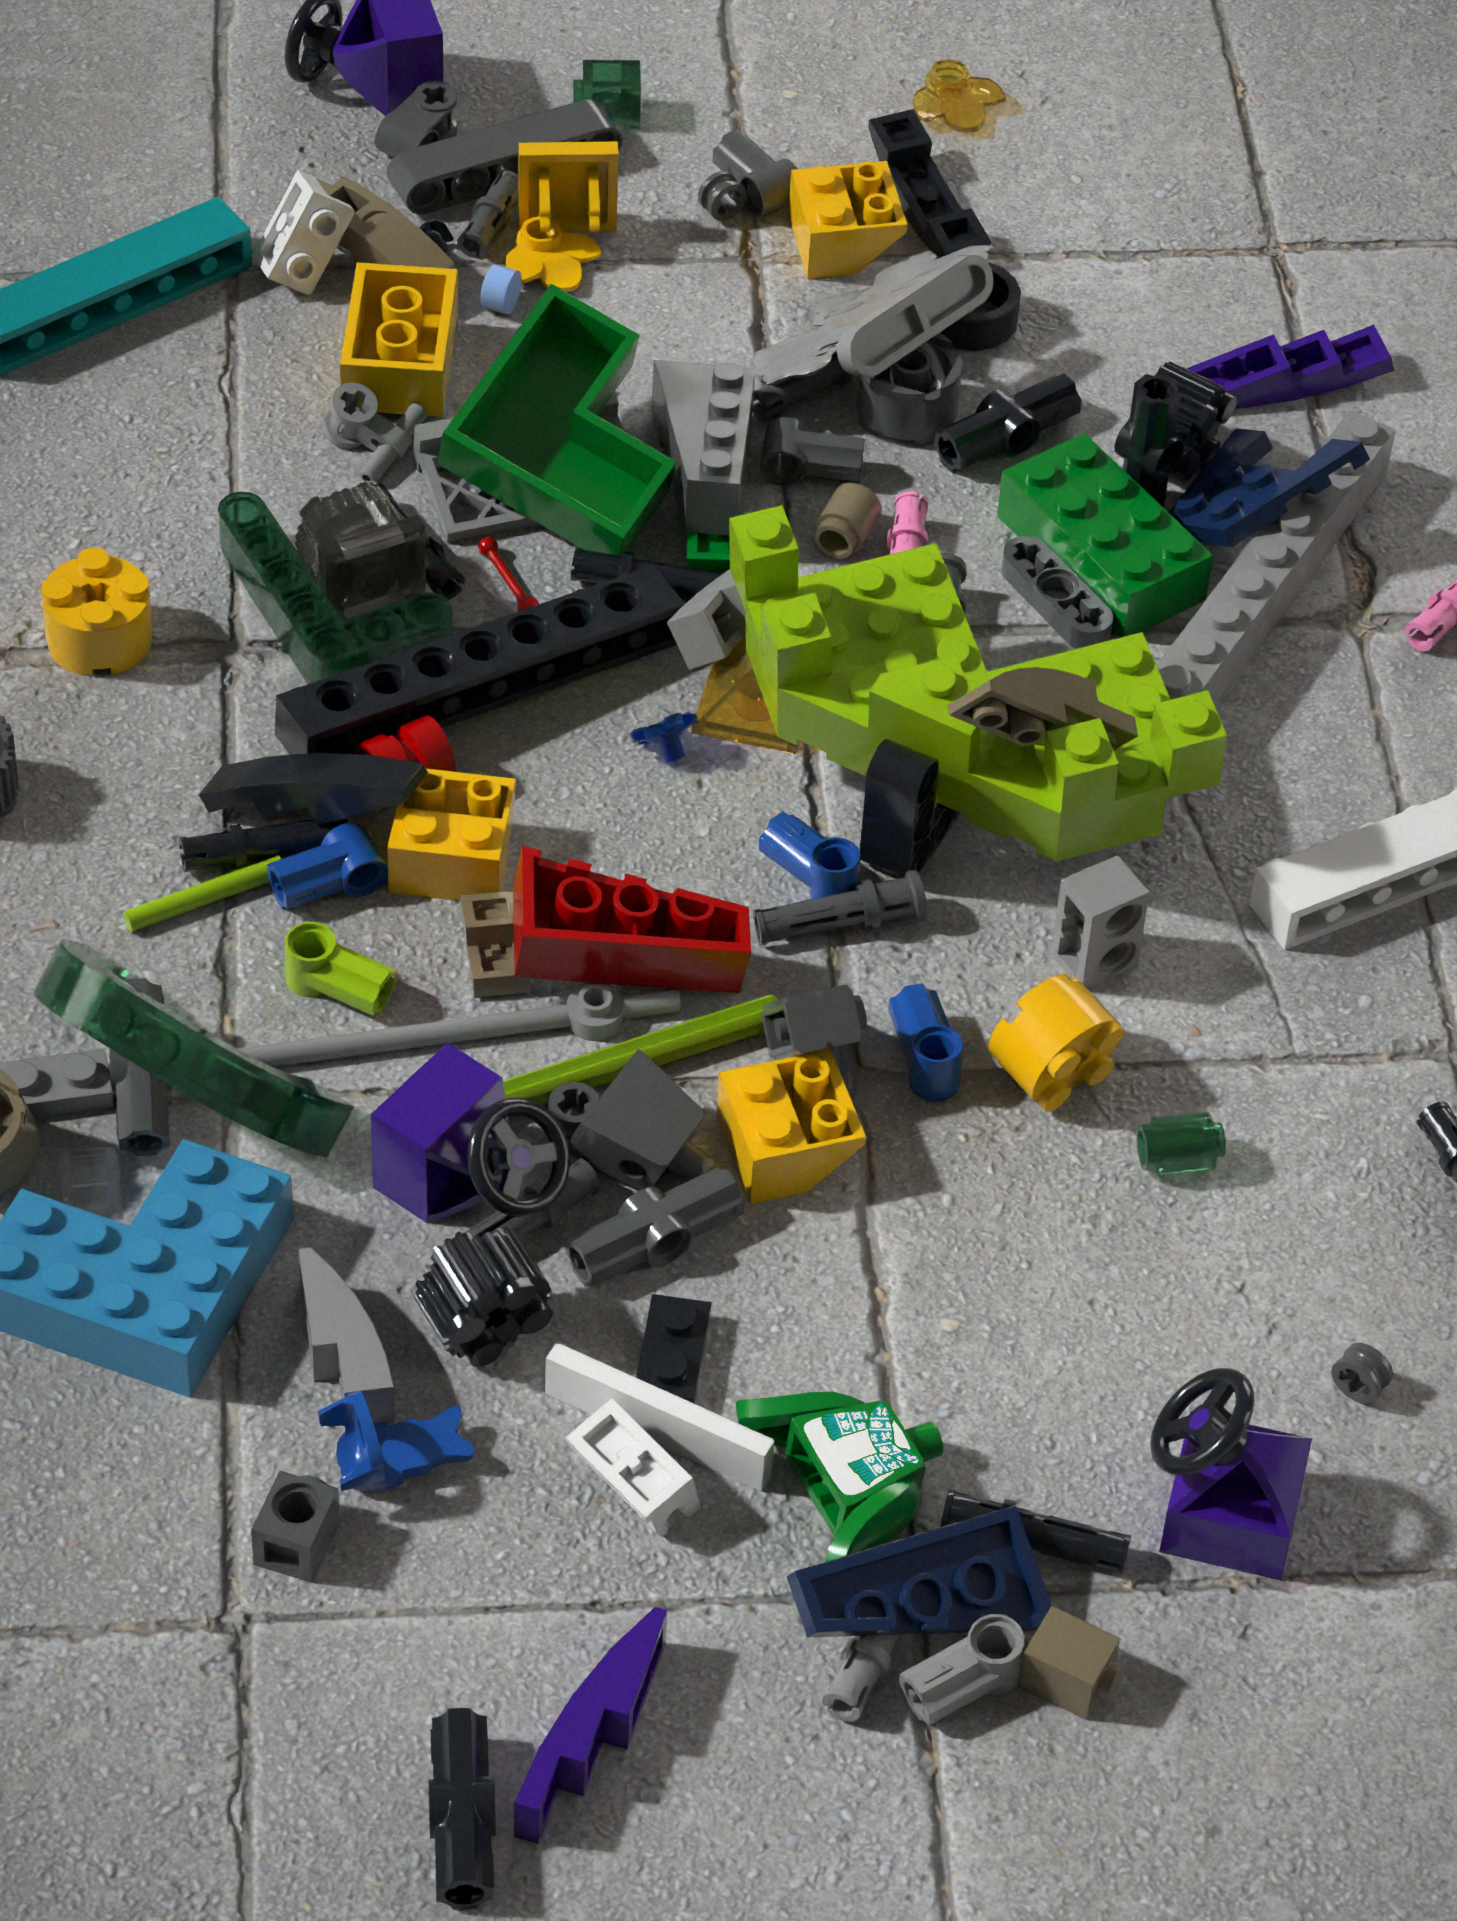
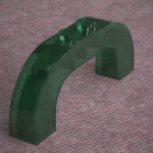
M60 940L33 991L34 996L44 1006L85 1034L215 1112L294 1149L316 1156L328 1157L355 1106L310 1079L292 1075L269 1066L217 1038L125 982L130 971L90 946L73 940Z

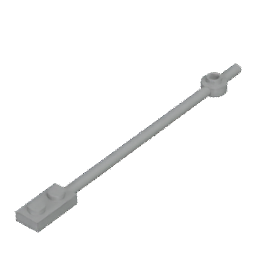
M588 983L574 989L568 996L565 1005L172 1057V1081L568 1027L574 1035L581 1039L602 1041L617 1034L622 1027L624 1019L681 1012V1000L678 989L621 997L619 992L611 986L602 983ZM105 1048L0 1062V1069L15 1082L33 1118L114 1107L110 1066H108Z

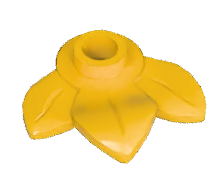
M539 216L523 223L516 237L517 247L506 255V267L521 272V284L539 279L546 288L552 283L565 292H571L577 289L582 282L580 263L599 258L601 250L597 243L585 234L563 232L559 223L550 218V232H540Z

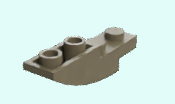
M345 177L333 185L316 178L327 195L351 205L355 211L338 245L350 250L355 266L358 262L456 269L454 262L418 226L374 193Z
M1032 667L1004 672L948 705L950 716L1025 748L1042 742L1046 738V731L1101 718L1113 750H1117L1120 746L1138 737L1135 717L1098 701L1094 681L1057 669Z

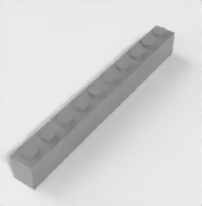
M1348 411L1323 446L1331 439L1359 441L1363 443L1370 460L1356 470L1352 469L1350 463H1347L1328 475L1332 485L1318 494L1300 493L1285 503L1289 512L1255 534L1158 662L1157 668L1170 699L1208 690L1214 705L1218 704L1387 475L1396 429L1353 411Z

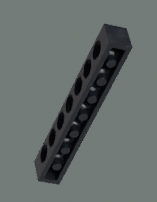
M653 565L626 573L614 579L585 589H579L562 597L530 606L527 609L484 622L478 626L435 639L429 643L397 654H391L374 662L345 670L336 675L276 695L275 736L289 755L306 753L355 754L356 744L380 734H384L387 737L390 735L395 737L398 727L427 715L434 718L441 728L677 645L667 622L685 605V602Z

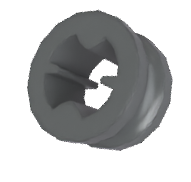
M718 171L709 176L703 182L698 192L700 205L708 210L710 215L718 221H726L740 212L747 200L746 188L736 181V178L728 171Z
M578 1082L564 1083L555 1088L550 1094L548 1109L560 1123L567 1140L572 1138L582 1120L599 1100V1094L592 1087ZM577 1107V1113L584 1109V1114L572 1116V1110L565 1114V1109Z
M1364 1343L1351 1344L1344 1351L1343 1357L1335 1362L1331 1370L1333 1381L1338 1389L1347 1397L1363 1404L1374 1402L1380 1396L1381 1390L1390 1384L1394 1375L1392 1366L1387 1358L1379 1350Z

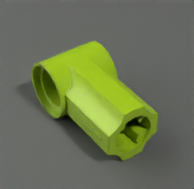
M303 922L297 924L288 931L285 937V983L297 995L316 997L326 994L372 1016L376 1013L380 1015L389 1003L392 991L397 983V970L337 944L336 936L332 930L321 923Z

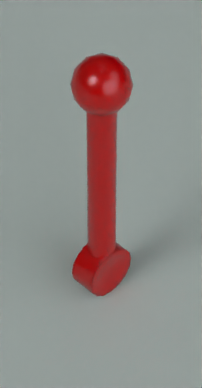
M492 537L481 539L478 544L479 553L484 557H489L517 599V611L538 605V600L535 597L525 594L497 552L499 547L497 541Z

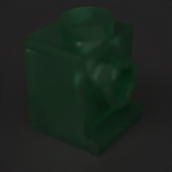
M583 60V79H573V103L588 99L595 100L602 106L613 122H630V129H640V60Z

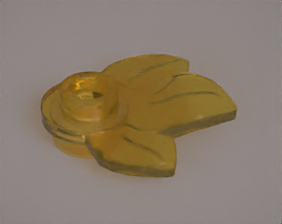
M944 59L934 63L931 70L927 73L925 87L914 94L913 109L922 122L944 118L945 123L950 128L958 132L974 133L979 131L985 124V106L1003 103L1006 101V96L1001 87L993 80L970 76L968 68L962 62Z

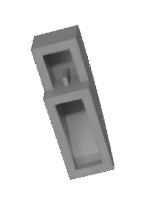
M730 569L692 597L667 622L689 670L726 658L742 637L746 636V612Z
M311 1247L298 1249L300 1286L314 1382L339 1379L341 1399L345 1398L348 1393L361 1390L373 1423L384 1421L387 1424L395 1423L394 1386L385 1351L372 1321L357 1296L322 1257Z

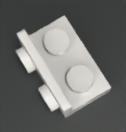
M297 170L252 256L268 279L310 295L315 289L355 211L351 205L327 195L314 176Z

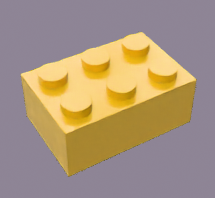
M357 262L340 360L341 385L359 383L372 390L378 401L377 413L404 414L410 405L415 403L422 405L426 409L428 416L443 417L458 317L457 269ZM359 399L356 407L361 408L362 400Z

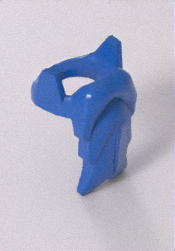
M360 1390L348 1393L345 1398L318 1411L320 1426L345 1427L344 1433L337 1442L336 1449L337 1463L341 1468V1475L343 1477L340 1479L341 1491L349 1489L386 1491L404 1484V1479L428 1474L432 1468L446 1463L469 1461L475 1456L473 1444L457 1434L462 1421V1412L458 1406L449 1407L444 1412L428 1420L419 1422L411 1418L388 1426L385 1421L373 1423L366 1400Z

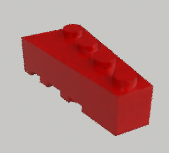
M522 845L513 884L514 977L740 993L751 955L749 907L677 888L673 893H668L652 888L646 884L647 879L625 874L624 880L590 871L592 866L590 863L569 858L567 865L541 858L542 850Z

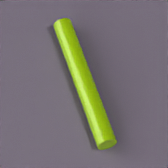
M278 855L125 910L123 911V918L129 932H134L269 883L267 864L281 860V857Z

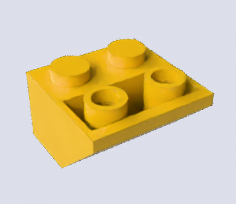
M887 161L827 167L816 166L791 170L788 216L807 279L856 275L907 232L908 224Z
M426 769L428 774L408 801L398 804L396 807L387 847L389 893L460 901V896L502 892L508 864L516 779Z
M831 1049L719 1072L716 1117L750 1205L807 1193L866 1144L865 1132Z

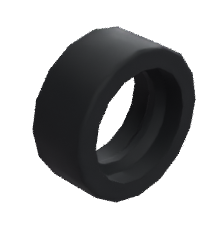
M988 262L993 274V288L986 301L995 304L998 308L983 313L969 312L940 332L953 342L952 347L973 351L995 348L1007 342L1017 330L1021 289L1016 278L1004 268Z

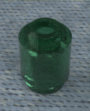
M1209 1112L1152 1117L1149 1124H1140L1137 1127V1153L1143 1171L1155 1170L1158 1175L1214 1170L1217 1165V1157H1224L1226 1153V1138L1221 1122L1214 1123Z

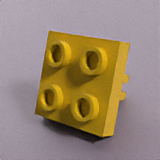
M618 141L519 143V230L526 220L539 216L540 232H550V218L559 223L562 231H617Z

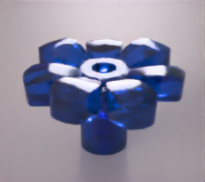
M688 711L681 714L679 712L665 717L663 721L651 724L648 727L636 728L629 734L632 743L638 742L639 746L645 743L659 744L664 761L668 764L686 757L679 736L683 735L684 731L690 726L698 724L699 721L696 713Z

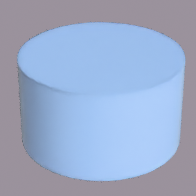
M497 264L492 265L482 284L480 297L482 307L510 314L520 294L521 272Z

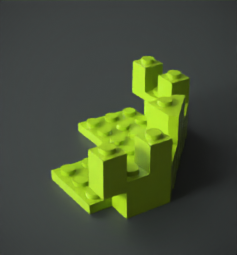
M783 505L729 518L730 571L746 612V651L777 737L795 745H798L801 741L826 752V759L864 776L867 775L874 752L884 739L892 740L931 756L939 761L935 808L940 803L966 815V822L1004 839L1011 835L1036 847L1037 854L1055 862L1161 835L1167 798L1220 785L1227 734L1209 691L1206 690L1170 699L1143 632L987 671L937 543L798 577L799 548ZM1032 667L1057 669L1094 681L1098 701L1135 717L1138 737L1120 746L1117 750H1113L1102 720L1097 718L1046 731V738L1042 742L1025 748L950 716L948 705L1004 672Z

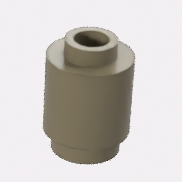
M844 483L837 487L815 523L814 538L818 548L826 555L836 559H844L858 552L881 516L882 506L878 497L866 486L856 483Z

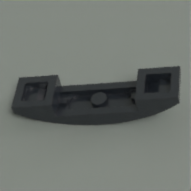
M914 109L869 119L868 128L879 162L887 161L904 215L925 245L939 257L946 256L968 246H991V240L972 208L961 209L931 158L932 140Z

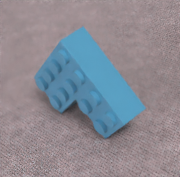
M182 1139L130 1226L21 1188L0 1221V1331L191 1398L294 1220L291 1175Z

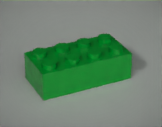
M1086 433L1002 471L997 517L1018 537L1031 536L1045 542L1111 609L1113 613L1112 630L1120 638L1140 633L1206 600L1213 555Z

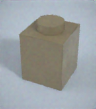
M1051 1606L1023 1652L1018 1687L1087 1720L1097 1701L1101 1699L1109 1702L1119 1685L1124 1670L1122 1666L1116 1664L1121 1638Z

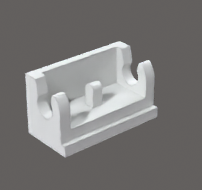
M612 1398L565 1437L567 1444L632 1507L657 1535L665 1536L668 1533L669 1526L666 1524V1520L677 1508L688 1518L702 1508L693 1477Z

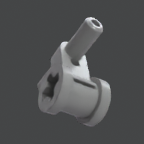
M346 383L339 386L333 393L330 403L331 410L326 415L323 430L326 438L339 448L355 449L365 445L374 451L359 471L361 479L368 484L378 481L392 462H399L412 446L411 438L414 435L415 425L422 424L428 417V414L422 405L414 403L410 405L395 425L376 413L378 401L372 390L359 383ZM359 399L362 400L361 408L356 407ZM341 424L345 425L342 433L339 432Z

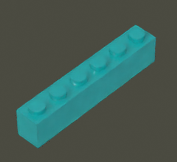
M218 196L1 288L0 376L251 268L250 228Z

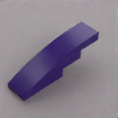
M1375 325L1333 341L1329 340L1325 330H1321L1283 346L1279 345L1273 334L1186 368L1227 388L1226 390L1237 398L1235 409L1294 401L1346 388L1394 371L1392 357Z
M654 1607L610 1648L573 1693L539 1747L514 1802V1837L539 1844L558 1791L563 1790L584 1796L603 1743L624 1749L629 1748L666 1645V1609Z

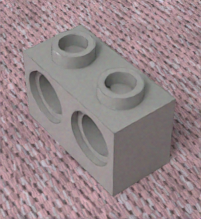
M1118 855L1063 878L1060 883L1051 955L1071 979H1073L1074 975L1087 989L1138 967L1150 892L1141 875L1136 872L1133 873Z

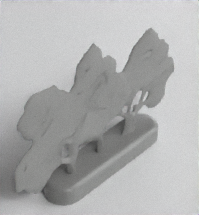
M968 246L936 259L937 255L933 254L932 251H923L912 256H905L894 261L874 277L875 282L873 286L860 291L842 293L816 304L815 313L817 315L814 316L813 325L822 327L759 350L753 362L755 364L754 368H756L755 377H762L761 383L777 385L790 378L811 376L827 367L833 358L832 355L836 353L841 366L850 375L874 376L881 373L986 301L993 288L992 269L986 261L989 255L987 252L990 251L992 246ZM837 343H838V346L824 349V348H826V347H828V346H831V345H834V344H837Z

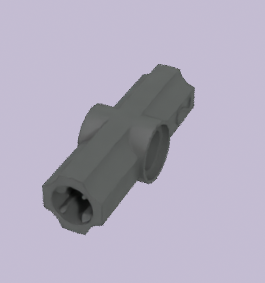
M146 978L128 979L122 985L112 988L114 1043H109L112 1092L113 1095H117V1139L120 1150L131 1152L135 1156L156 1155L163 1148L170 1147L167 1091H172L169 1039H165L164 1025H166L165 1003L162 985L153 984Z
M717 1167L665 1193L657 1187L639 1190L622 1204L618 1215L566 1239L565 1252L579 1281L583 1286L588 1284L593 1287L645 1261H648L653 1266H664L672 1263L687 1251L693 1238L743 1215L745 1201L740 1194L737 1181L727 1169L721 1170Z

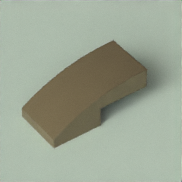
M513 891L460 896L464 939L474 998L531 992L530 978L514 977Z

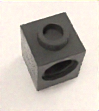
M279 1471L251 1529L253 1565L312 1583L340 1524L338 1488L330 1486L314 1476H297ZM295 1520H304V1521H306V1522H303V1523H291V1521H295Z

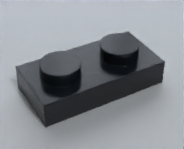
M652 1294L636 1378L695 1404L710 1324L712 1302Z

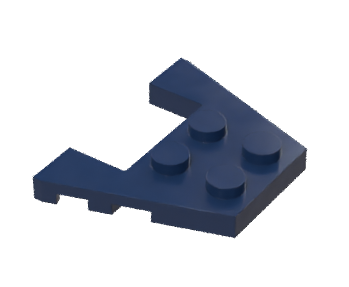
M1237 428L1230 434L1168 513L1200 543L1234 547L1288 513L1289 511L1285 503L1300 493L1318 494L1332 485L1328 475L1347 463H1350L1352 469L1356 470L1368 462L1370 457L1362 442L1331 439L1296 470L1272 468L1270 465L1253 466L1270 452L1273 446L1265 431Z

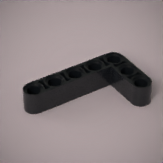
M884 739L879 744L870 761L866 775L860 840L861 861L901 878L905 877L907 871L916 870L918 874L922 871L961 814L940 803L935 808L939 774V761L889 739Z

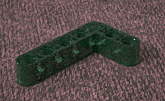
M240 491L225 496L219 502L218 520L221 551L307 684L453 634L452 604L446 597L437 593L418 594L343 620L265 502L258 495Z

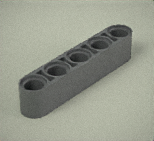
M591 99L581 100L406 150L391 160L386 174L389 182L412 213L418 215L427 214L486 196L496 175L500 171L503 173L504 170H508L518 175L519 143L618 141L619 151L623 138L621 132L597 101Z

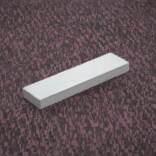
M556 1343L547 1355L545 1367L546 1395L591 1415L612 1398L661 1447L761 1492L770 1480L774 1452V1440L562 1344Z

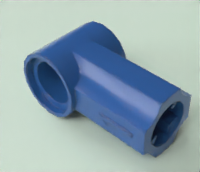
M784 811L769 820L766 830L759 837V851L809 886L811 899L855 891L856 884H860V851L853 842L845 838H826L795 815H788Z
M358 823L342 824L334 828L325 836L319 847L267 864L268 878L281 909H290L342 890L350 897L367 896L379 889L388 877L387 864L365 828Z
M923 983L904 986L900 993L889 999L888 1012L909 1065V1087L921 1099L928 1101L949 1099L957 1093L960 1087L963 1053L962 1038L957 1031L950 1028L935 990L927 989Z

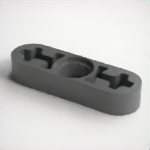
M1019 536L1006 543L1003 550L1001 568L1003 577L1070 646L1078 649L1110 640L1113 624L1111 609L1045 542L1031 536ZM1049 588H1060L1067 591L1070 596L1063 599H1055L1047 596L1044 591Z

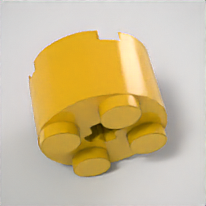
M87 548L82 550L77 558L57 567L41 584L44 628L48 649L53 660L64 669L79 675L93 676V669L111 668L112 675L133 668L149 653L153 633L149 579L132 563L121 558L109 556L104 549Z
M1058 974L1041 982L1016 1002V1005L1022 1012L1011 1024L1002 1018L989 1040V1052L1035 1103L1039 1104L1044 1111L1052 1112L1068 1099L1071 1089L1084 1081L1089 1086L1097 1085L1110 1074L1115 1066V1062L1110 1056L1123 1038L1125 1030L1115 1017L1074 975L1071 980L1066 974Z

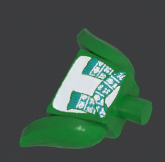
M808 1392L769 1398L738 1400L735 1403L738 1424L772 1438L775 1446L786 1448V1458L834 1536L828 1548L825 1562L895 1540L910 1524L921 1503L920 1491L926 1469L924 1462L943 1454V1441L934 1423L928 1421L904 1429L891 1406L881 1400L865 1403L852 1396L837 1392Z

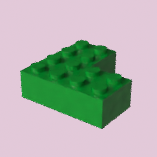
M551 283L444 430L438 464L584 550L622 556L624 551L628 552L669 493L676 466V461L598 416L633 367L640 335Z

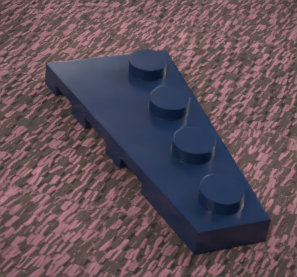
M1016 1505L803 1568L786 1576L807 1638L969 1632L972 1624L979 1618L990 1614H1001L1012 1618L1021 1626L1022 1631L1037 1630L1052 1606Z

